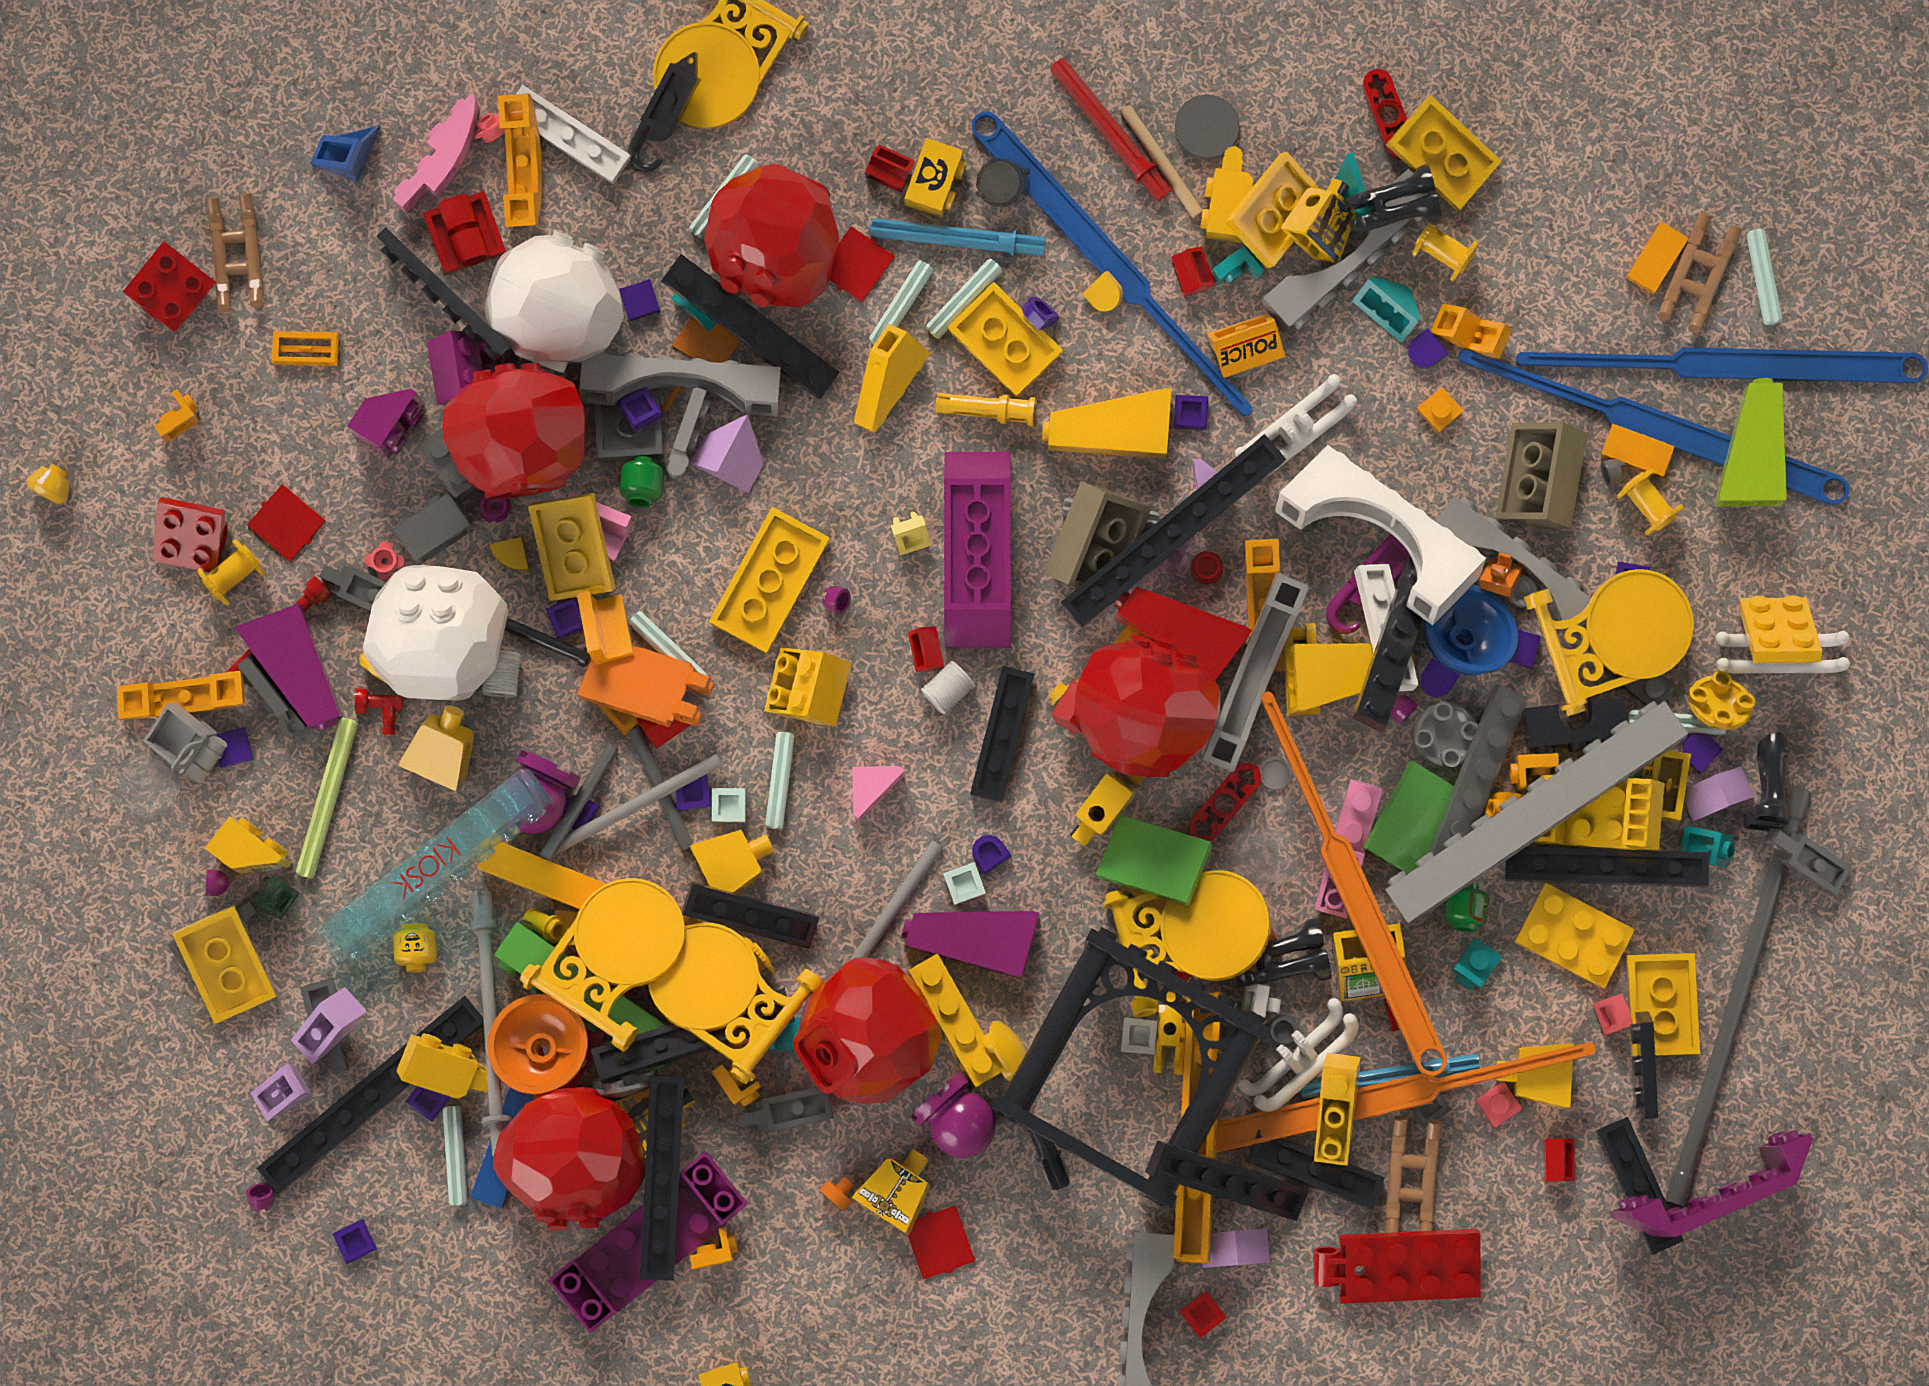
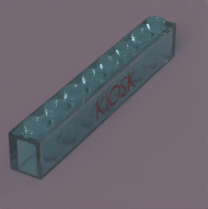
M530 769L518 770L326 921L316 931L338 962L350 959L353 962L358 961L370 951L367 946L377 940L379 943L395 932L392 927L400 920L405 923L415 917L420 912L417 907L427 900L428 903H431L443 895L445 891L442 887L451 880L453 883H456L470 873L468 867L474 862L482 863L496 852L493 847L501 841L508 843L521 833L519 829L521 825L527 821L533 823L547 812L544 807L552 802L551 798Z

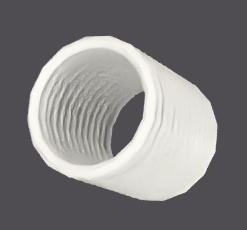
M500 650L496 669L482 684L483 687L481 689L483 691L481 692L483 695L506 698L517 696V684H519L517 678H519L518 672L520 671L518 668H520L519 662L521 661L519 653Z
M950 661L937 676H934L924 688H921V691L943 715H946V712H949L953 706H956V703L963 699L965 694L973 690V687L975 688V684L954 661Z

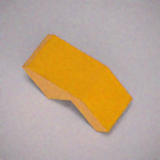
M1442 304L1431 328V333L1466 350L1500 359L1513 329L1504 323L1482 320L1467 308Z

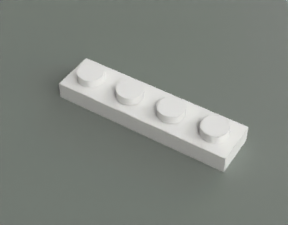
M522 85L516 94H531L539 136L611 184H614L628 164L631 155Z
M1389 564L1359 565L1354 570L1373 652L1395 593ZM1410 656L1399 691H1413L1418 686L1412 656Z

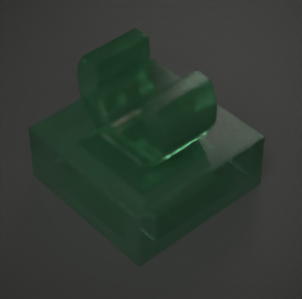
M274 875L271 878L264 877L263 881L267 885L261 893L256 891L253 893L256 899L254 903L282 920L300 892Z

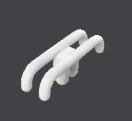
M1332 374L1316 390L1242 447H1238L1235 450V457L1262 435L1266 434L1272 441L1280 434L1288 444L1280 450L1286 458V461L1278 467L1280 468L1345 417L1356 406L1357 398L1352 394L1347 395L1340 404L1314 424L1307 412L1328 397L1340 384V377Z
M1722 631L1716 635V642L1720 646L1749 647L1746 634H1728ZM1840 631L1838 633L1818 634L1821 647H1832L1846 644L1849 641V634L1845 631ZM1842 657L1834 660H1821V662L1754 663L1753 660H1728L1720 658L1716 666L1720 672L1735 674L1836 673L1847 670L1850 667V661Z
M1332 998L1328 1001L1327 1006L1330 1010L1328 1017L1306 1038L1297 1030L1291 1035L1297 1044L1292 1051L1282 1044L1276 1049L1282 1060L1261 1079L1254 1083L1243 1079L1238 1083V1088L1246 1096H1256L1254 1098L1256 1108L1262 1112H1272L1282 1107L1323 1070L1327 1053L1341 1054L1354 1041L1358 1033L1359 1023L1355 1015L1348 1013L1343 1018L1345 1024L1344 1032L1320 1055L1314 1050L1339 1025L1342 1019L1343 1008L1338 999ZM1290 1069L1296 1074L1273 1097L1266 1099L1265 1096L1260 1095L1271 1088Z

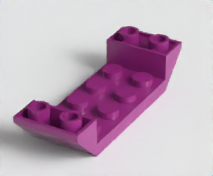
M945 452V648H1011L1010 452Z
M1797 1130L1787 1133L1786 1131H1781L1767 1137L1768 1144L1758 1147L1767 1169H1762L1748 1175L1749 1181L1741 1183L1736 1181L1718 1188L1720 1194L1709 1197L1706 1194L1688 1201L1689 1208L1685 1207L1678 1210L1676 1207L1665 1211L1660 1198L1648 1199L1647 1195L1640 1197L1635 1195L1619 1201V1208L1610 1212L1611 1217L1654 1237H1677L1797 1184L1813 1137L1811 1133L1798 1134Z
M706 1151L679 1172L674 1266L719 1230L718 1228L725 1226L748 1205ZM643 1205L581 1256L573 1259L547 1280L589 1334L620 1312L657 1281L640 1280Z

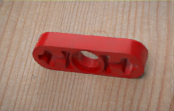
M1373 69L1365 75L1362 90L1387 154L1394 160L1402 161L1386 144L1394 135L1392 130L1403 125L1407 120V116L1389 73L1382 69ZM1376 77L1379 82L1385 81L1386 83L1382 88L1384 98L1389 95L1392 96V99H1384L1377 105H1375L1374 101H1379L1378 91L1376 88H1369L1373 78ZM1385 107H1392L1397 111L1398 119L1393 123H1385L1380 118V111Z
M1251 763L1237 765L1235 771L1227 776L1191 819L1188 826L1189 835L1212 842L1259 787L1261 782L1259 769ZM1250 770L1253 772L1251 779L1255 783L1252 786L1245 784L1239 792L1245 794V796L1240 799L1235 791L1225 786L1230 782L1235 787L1240 780L1237 773L1239 771L1246 773ZM1226 794L1232 797L1234 801L1232 811L1221 813L1216 809L1215 799L1219 795ZM1210 808L1214 816L1224 821L1219 825L1214 820L1209 827L1212 834L1209 837L1205 834L1199 837L1195 834L1198 829L1195 823L1198 821L1203 824L1210 817L1204 811Z

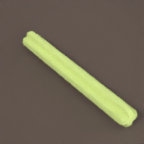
M341 718L339 720L296 873L299 876L309 879L315 876L358 727V723L355 720L349 718Z

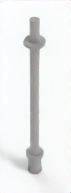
M481 891V895H479V892L471 894L474 921L470 924L471 931L478 936L490 1115L481 1120L482 1125L490 1126L492 1156H494L498 1136L504 1129V1125L508 1124L512 1119L511 1116L503 1115L501 1079L496 1075L490 1064L487 1050L489 1032L496 1019L491 935L497 929V921L493 920L492 892Z

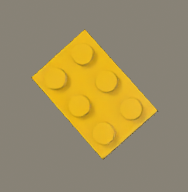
M1432 95L1425 98L1386 144L1414 172L1419 166L1429 164L1435 184V191L1456 211L1462 209L1502 162Z
M1288 152L1278 155L1225 221L1266 268L1274 267L1293 244L1294 240L1281 227L1306 189L1310 187L1320 189Z
M995 282L947 327V330L1016 398L1063 354V349L1043 330H1038L1026 318L1022 309Z
M594 493L534 502L528 505L550 601L577 597V593L588 590L591 594L611 592L616 588Z
M1790 595L1784 598H1766L1763 596L1740 598L1739 611L1754 663L1821 662L1822 648L1806 597Z
M1544 883L1514 943L1605 989L1635 929L1548 883Z
M235 905L173 932L172 935L214 1024L276 997L272 983Z
M1695 953L1627 955L1626 967L1630 1016L1633 1024H1636L1635 1012L1649 1011L1654 1022L1655 1056L1700 1054ZM1630 1036L1631 1057L1637 1056V1044H1632Z

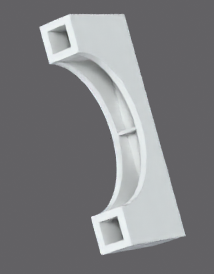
M1329 445L1279 493L1275 512L1300 530L1321 518L1350 516L1372 522L1394 535L1407 549L1416 567L1417 582L1411 589L1406 606L1431 625H1434L1481 575L1486 558L1476 548L1464 543L1451 530L1436 523L1423 510L1415 508L1401 498L1396 491L1387 488L1376 480L1371 473L1362 470L1343 453L1337 452Z

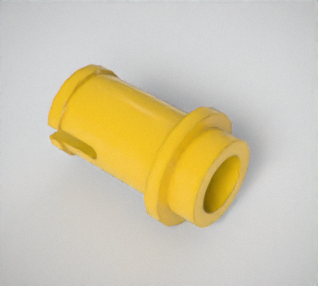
M530 908L524 914L523 920L528 922H523V925L542 934L544 939L554 941L559 940L563 936L565 924L561 917L557 915L548 916L535 908Z

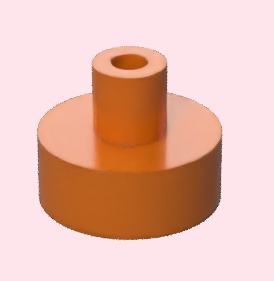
M845 1176L836 1186L827 1180L819 1189L843 1212L853 1203L846 1194L854 1184Z

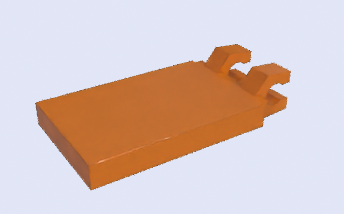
M632 645L634 651L632 656L598 665L591 659L577 692L579 699L670 727L674 719L698 726L702 717V713L698 711V706L684 702L682 699L686 690L710 697L715 686L713 682H710V676L695 672L692 663Z

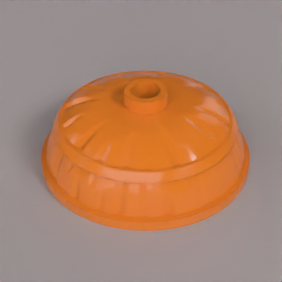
M534 994L524 996L507 1005L494 1020L488 1036V1057L496 1075L507 1086L526 1094L538 1095L564 1087L582 1068L588 1051L587 1030L580 1015L549 995ZM549 1046L548 1054L539 1056V1048Z

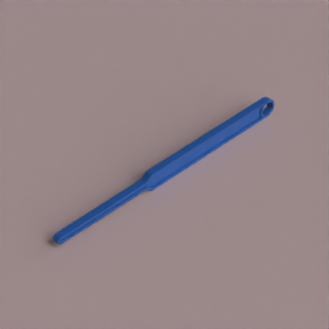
M985 111L977 114L972 121V133L997 162L1011 163L1021 168L1027 182L1025 192L1101 275L1109 271L1121 285L1123 299L1128 304L1141 305L1242 416H1249L1252 412V406L1226 378L1222 377V373L1150 296V282L994 113ZM984 117L993 119L997 125L995 133L991 136L980 135L976 131L978 120Z
M1683 347L1673 356L1520 352L1516 356V363L1520 366L1672 369L1681 378L1754 380L1758 378H1771L1773 380L1918 383L1928 373V363L1922 355L1902 352ZM1910 358L1919 360L1923 366L1921 376L1918 378L1906 376L1902 368L1905 360Z
M1466 349L1460 351L1458 355L1459 361L1464 364L1600 412L1605 415L1610 425L1621 426L1675 446L1674 449L1724 466L1732 436L1624 397L1608 401ZM1785 456L1787 490L1829 505H1838L1848 497L1849 484L1842 476ZM1837 480L1843 485L1844 494L1840 499L1831 500L1825 495L1823 488L1827 481Z

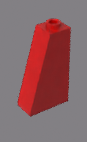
M1137 586L1131 594L1129 592L1125 593L1114 605L1118 609L1115 619L1138 636L1148 638L1153 642L1156 641V637H1165L1176 642V649L1182 648L1195 652L1198 664L1209 673L1215 682L1252 633V630L1244 625Z

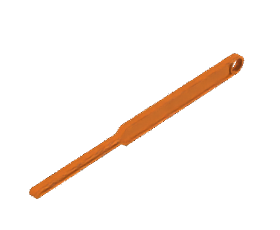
M1265 692L1262 694L1261 703L1324 841L1320 850L1322 859L1417 1069L1425 1076H1437L1445 1069L1447 1064L1445 1051L1349 840L1335 832L1274 695L1271 692ZM1434 1050L1440 1054L1442 1065L1438 1070L1427 1071L1422 1067L1420 1059L1425 1051Z
M1588 1042L1441 1078L1429 1077L1420 1073L1361 1087L1357 1091L1354 1122L1431 1104L1440 1092L1590 1057L1595 1054L1596 1047L1593 1043ZM1320 1098L1282 1106L1272 1112L1261 1111L1219 1121L1217 1124L1216 1155L1251 1147L1253 1144L1267 1143L1276 1139H1284L1317 1131ZM1258 1129H1260L1261 1138L1255 1139Z

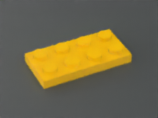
M772 507L711 616L709 624L768 654L829 544L830 537Z

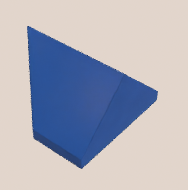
M381 125L338 136L322 135L311 165L358 182Z

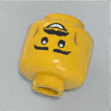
M425 923L401 925V930L397 931L393 936L395 963L399 966H405L407 973L426 972V965H431L437 960L436 933L428 929Z

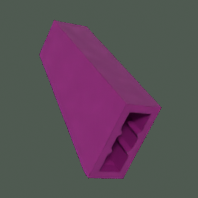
M295 604L235 626L240 637L308 727L317 725L318 731L337 725L335 718L343 715L302 604Z
M1039 912L914 913L912 920H905L901 938L906 939V948L931 955L938 953L939 957L1022 979Z

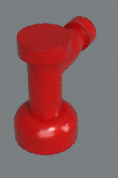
M355 688V714H366L369 708H382L384 727L382 728V735H395V711L402 712L403 696L398 695L396 692L395 695H369L367 689Z

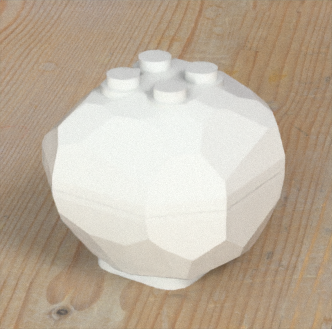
M554 230L552 235L534 236L500 257L489 284L485 301V314L489 326L511 346L515 355L564 373L568 363L582 362L602 353L618 332L624 317L619 289L610 269L605 264L603 249L589 243H585L583 248L573 245V237Z
M429 565L403 567L391 576L375 597L363 645L365 657L377 674L398 695L407 698L433 700H465L473 695L474 691L496 669L508 616L507 604L477 572Z

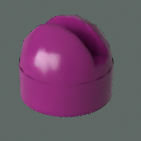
M830 586L825 589L824 592L827 594L825 599L822 598L824 607L837 614L844 613L850 604V591L840 586Z
M1398 695L1391 715L1397 722L1402 724L1414 712L1418 704L1406 695Z
M207 869L205 896H219L223 894L229 886L228 877L220 870Z
M254 1184L246 1191L247 1202L252 1210L259 1212V1210L265 1209V1211H268L273 1206L274 1192L269 1184Z

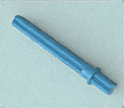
M877 218L872 219L870 223V236L875 238L1011 253V256H1014L1015 253L1044 256L1046 237L1017 234V230H1013V233L994 232Z
M1478 1054L1452 1058L1447 1056L1445 1069L1439 1075L1433 1077L1441 1078L1479 1069ZM1442 1058L1421 1062V1065L1427 1071H1436L1442 1065ZM1415 1063L1359 1072L1358 1088L1420 1074V1071ZM1322 1078L1312 1079L1300 1090L1301 1097L1304 1099L1320 1097Z

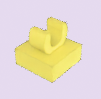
M911 512L912 519L900 522L898 517L894 518V525H891L900 556L931 546L922 515L918 516L915 512Z

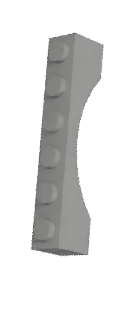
M1408 168L1393 183L1407 179L1413 173ZM1428 194L1398 198L1387 202L1386 206L1399 205ZM1425 218L1405 219L1371 230L1364 242L1344 260L1319 272L1287 276L1263 297L1261 305L1287 333L1294 327L1298 331L1301 330L1313 318L1310 313L1316 307L1320 306L1322 309L1327 307L1337 297L1334 291L1342 284L1346 288L1353 284L1361 275L1358 271L1366 263L1370 266L1374 265L1385 254L1382 249L1392 241L1396 245L1409 233L1406 227L1414 220L1421 223Z
M602 352L582 361L580 399L582 404L614 406L618 401L645 386L648 390L659 387H698L733 404L745 415L778 417L781 367H774L769 363L745 365L731 360L716 363L708 362L701 358L687 361L675 360L669 356L643 358L637 354L614 356Z
M1454 496L1435 520L1436 523L1451 530L1457 538L1467 545L1476 548L1480 553L1490 554L1498 557L1499 552L1511 555L1512 563L1523 566V571L1538 584L1541 590L1549 588L1553 599L1550 604L1555 612L1557 621L1576 616L1589 604L1591 598L1582 592L1584 587L1578 581L1571 577L1567 579L1556 572L1558 568L1554 563L1545 557L1538 559L1529 552L1531 547L1518 537L1510 538L1502 532L1504 527L1498 521L1491 517H1488L1486 520L1476 512L1478 510L1477 506L1464 497L1458 499ZM1585 620L1577 625L1585 628ZM1573 632L1571 636L1577 638L1575 643L1580 645L1581 636L1577 632Z
M1276 573L1219 713L1214 731L1202 755L1203 760L1232 772L1235 771L1260 706L1262 694L1265 693L1309 585Z
M1134 1232V1239H1127L1126 1259L1132 1260L1131 1273H1125L1124 1293L1130 1294L1129 1307H1123L1121 1327L1128 1328L1127 1341H1120L1119 1361L1126 1362L1125 1375H1118V1386H1152L1147 1376L1142 1355V1331L1145 1315L1153 1295L1161 1282L1173 1270L1175 1235Z

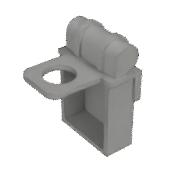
M176 702L165 706L143 740L172 764L170 768L172 771L179 770L181 775L187 774L199 783H203L205 778L211 774L213 766L218 759H221L223 751L227 747V743L224 740L216 737L218 733L204 721H198Z

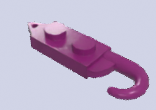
M1390 534L1363 565L1389 564L1394 580L1402 571L1406 559L1411 555L1404 545L1394 535ZM1355 574L1331 599L1326 608L1328 625L1340 634L1353 633L1361 626L1359 622L1351 626H1344L1337 619L1339 610L1347 601L1363 607Z

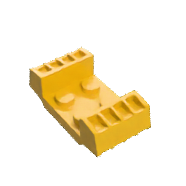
M1540 775V778L1544 777L1547 781L1554 775ZM1627 778V781L1621 782L1535 840V842L1544 845L1581 848L1659 850L1665 783L1652 779Z

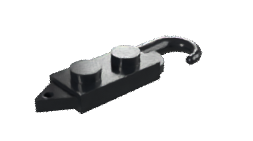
M693 52L677 63L669 64L646 107L627 150V153L631 155L629 162L637 171L644 173L653 172L662 164L663 160L661 158H657L651 164L643 163L640 160L639 152L646 139L661 142L667 140L673 134L701 81L698 77V53Z

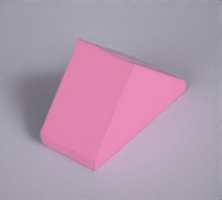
M900 766L853 767L854 817L860 821L905 775V771Z

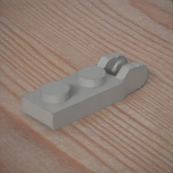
M698 387L692 391L667 464V475L670 476L669 478H673V480L681 479L686 474L685 472L689 465L686 451L687 449L694 450L700 433L694 430L697 419H705L710 401L705 400L707 391Z

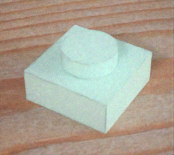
M712 788V823H746L745 788Z
M975 862L943 873L954 905L986 895Z

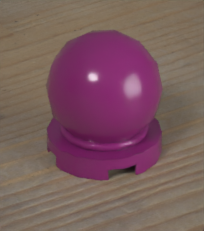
M521 749L515 762L521 765L522 771L512 775L502 789L500 804L502 814L510 826L518 832L538 834L553 828L563 817L567 803L564 791L568 788L576 790L581 778L573 772L568 774L557 769V764Z
M959 1071L946 1082L947 1084L937 1095L935 1093L932 1094L910 1117L918 1126H921L924 1122L930 1124L931 1136L936 1145L950 1157L970 1158L984 1152L992 1142L996 1132V1116L988 1102L977 1094L965 1092L963 1087L968 1083V1080Z

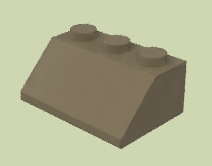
M1512 423L1495 519L1546 529H1571L1588 433L1566 423Z
M1081 481L1044 573L1069 586L1080 587L1141 536L1151 507L1105 488Z

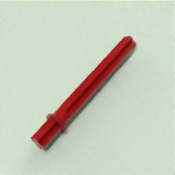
M1064 58L1056 61L1050 68L1051 73L1136 176L1134 180L1141 182L1157 203L1165 199L1172 189L1156 171L1157 165L1155 163L1151 164L1068 61Z

